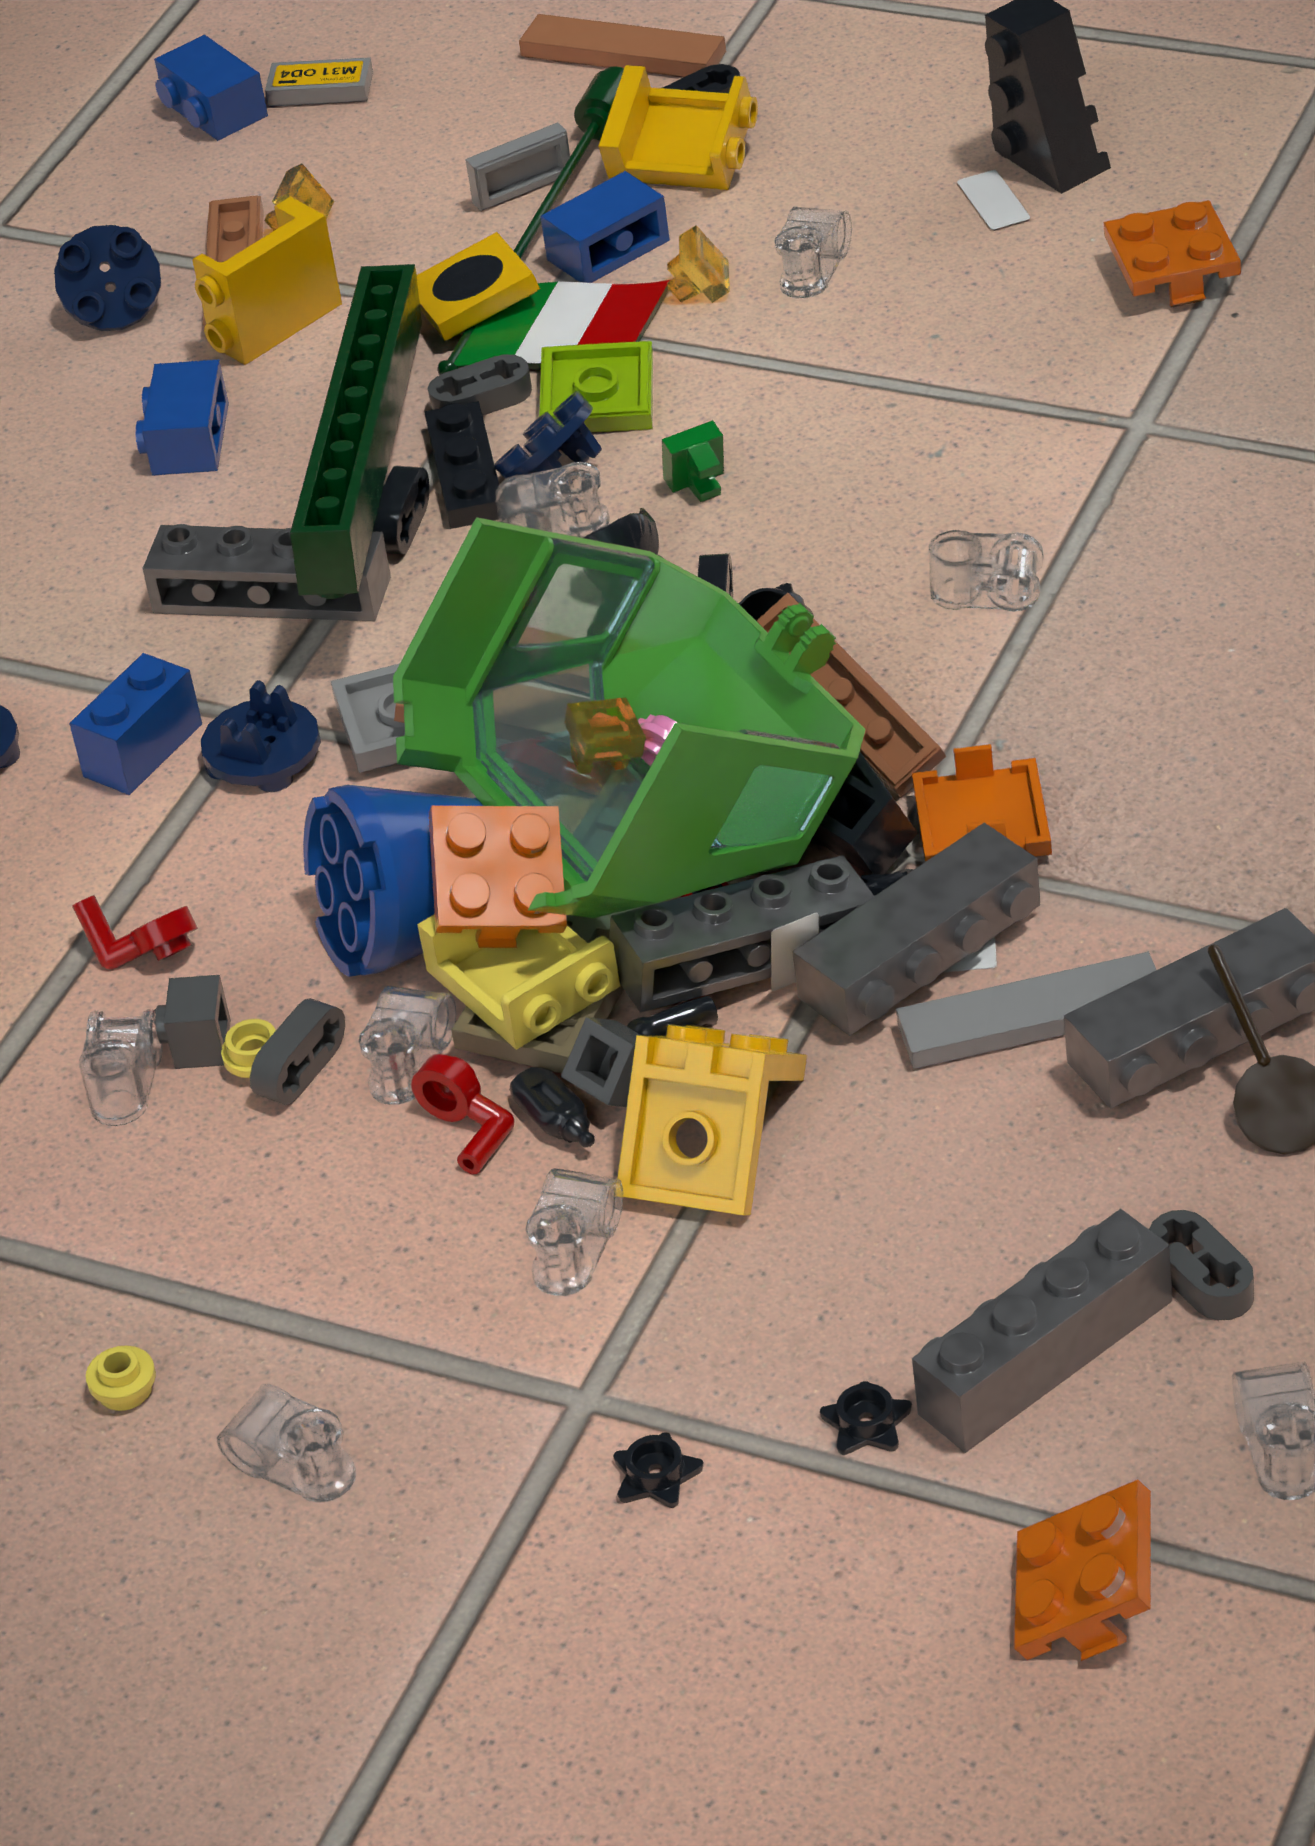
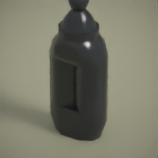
M705 996L682 1003L649 1017L634 1019L628 1023L627 1027L642 1036H666L668 1024L710 1028L717 1024L718 1014L712 998Z
M531 1067L519 1073L511 1081L509 1090L512 1099L545 1133L558 1139H564L569 1143L579 1142L585 1148L591 1147L594 1144L595 1136L589 1132L590 1121L587 1117L585 1104L552 1071L543 1067Z

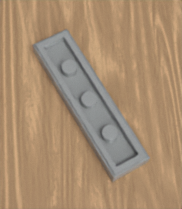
M1148 951L897 1008V1024L913 1069L1065 1035V1014L1156 971V967Z

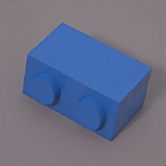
M205 34L154 59L159 79L156 81L155 87L162 103L167 108L176 110L187 118L193 127L202 129L217 141L268 116L260 73Z
M626 171L540 216L547 260L578 282L592 283L670 241L664 196Z
M219 359L154 364L151 384L149 387H143L142 390L144 420L136 422L137 448L140 454L147 453L152 475L218 471L229 406Z
M142 653L69 724L83 777L130 795L202 725V720L190 670Z

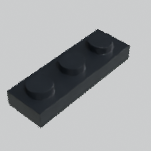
M479 401L465 404L453 403L439 409L424 411L450 529L472 525L476 517L493 521L505 519L503 497L496 469L493 467L494 461Z

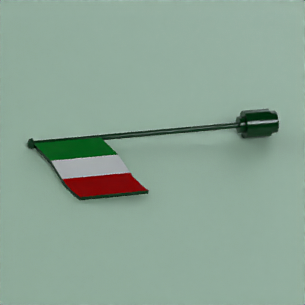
M613 66L597 73L575 107L574 118L584 134L513 250L520 259L542 225L540 216L551 210L593 139L601 140L624 68ZM671 279L637 284L559 281L538 283L540 289L537 292L465 330L448 360L439 362L437 367L438 374L441 375L504 354L520 356L527 361L529 369L541 370L542 347L640 342L671 287Z

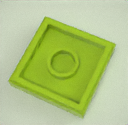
M652 341L542 347L539 417L548 412L555 419L556 416L553 414L555 409L571 394L579 391L593 407L591 414L584 421L590 432L653 429Z

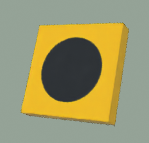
M498 232L416 275L420 310L444 340L451 339L540 289L532 271Z

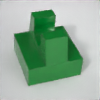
M713 420L662 439L663 479L672 493L689 488L700 502L721 495V486L715 477L724 474L723 434Z

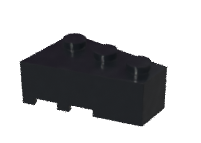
M1013 0L985 14L987 37L985 50L988 56L990 79L988 95L991 101L993 121L991 138L995 151L1061 194L1110 169L1111 165L1108 154L1103 151L1097 152L1091 125L1099 121L1095 105L1089 104L1085 106L1078 78L1085 75L1086 71L1070 10L1054 0Z
M859 752L855 764L812 839L837 855H844L848 862L867 874H885L916 837L918 832L862 753Z

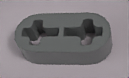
M508 354L495 356L443 373L435 377L428 386L431 410L453 403L465 404L479 401L482 416L521 403L530 396L532 391L527 361L520 356Z
M312 998L305 999L297 1005L256 1055L250 1073V1087L253 1093L283 1105L292 1104L340 1047L345 1031V1015L343 1011L335 1006Z
M1172 1210L1161 1214L1152 1222L1149 1230L1170 1244L1172 1287L1199 1313L1207 1318L1218 1321L1232 1320L1244 1315L1251 1308L1254 1302L1253 1267L1247 1258L1205 1218L1187 1210ZM1192 1244L1193 1254L1185 1246ZM1210 1276L1217 1282V1284L1211 1287Z

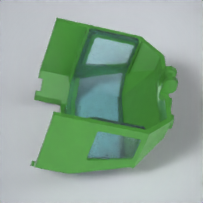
M477 517L393 676L394 703L404 704L405 735L396 738L397 764L454 772L484 806H558L564 891L536 894L528 911L597 918L659 903L737 878L798 864L855 764L866 729L810 675L825 666L830 657V651L834 650L833 646L836 644L834 642L836 637L822 624L811 627L814 623L812 620L814 616L801 603L792 606L788 605L785 610H782L781 615H778V621L774 622L768 633L727 592L651 551ZM598 708L637 722L639 718L647 719L650 714L654 716L664 715L677 722L674 723L651 767L638 754V747L628 743H620L591 732L587 725L591 712Z

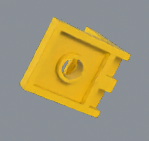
M668 1024L666 1036L636 1035L615 1196L743 1216L751 1215L769 1081H804L807 1055L787 1052L788 1039L754 1034H731L729 1044L724 1043L725 1030L691 1025L679 1026ZM688 1119L699 1121L707 1132L706 1148L695 1158L684 1155L678 1148L676 1141L680 1125Z

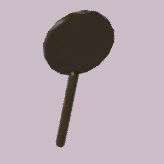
M1216 944L1210 945L1207 950L1209 957L1258 1061L1245 1071L1236 1085L1233 1109L1237 1125L1249 1141L1265 1151L1284 1155L1305 1151L1315 1144V1066L1302 1058L1287 1055L1270 1057L1220 947Z

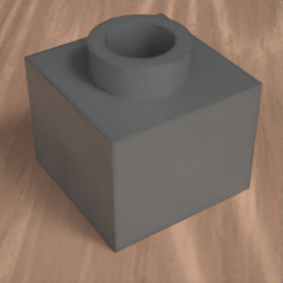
M220 975L169 978L166 1005H158L156 1008V1032L159 1043H169L175 1069L223 1066L221 1050L225 1042V1036L230 1029L231 1019Z
M586 1017L561 1077L607 1105L627 1107L636 1035L640 1034L616 1020Z

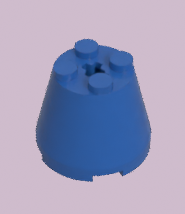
M357 785L329 788L325 796L312 798L307 810L304 826L305 875H315L317 899L320 908L325 916L317 917L315 925L328 956L340 972L348 977L377 974L423 953L417 924L435 914L429 810L431 805L484 806L477 798Z

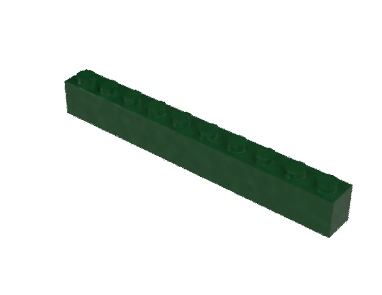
M415 264L361 266L290 531L299 595H318L321 598L335 599L347 594L358 593L422 325Z

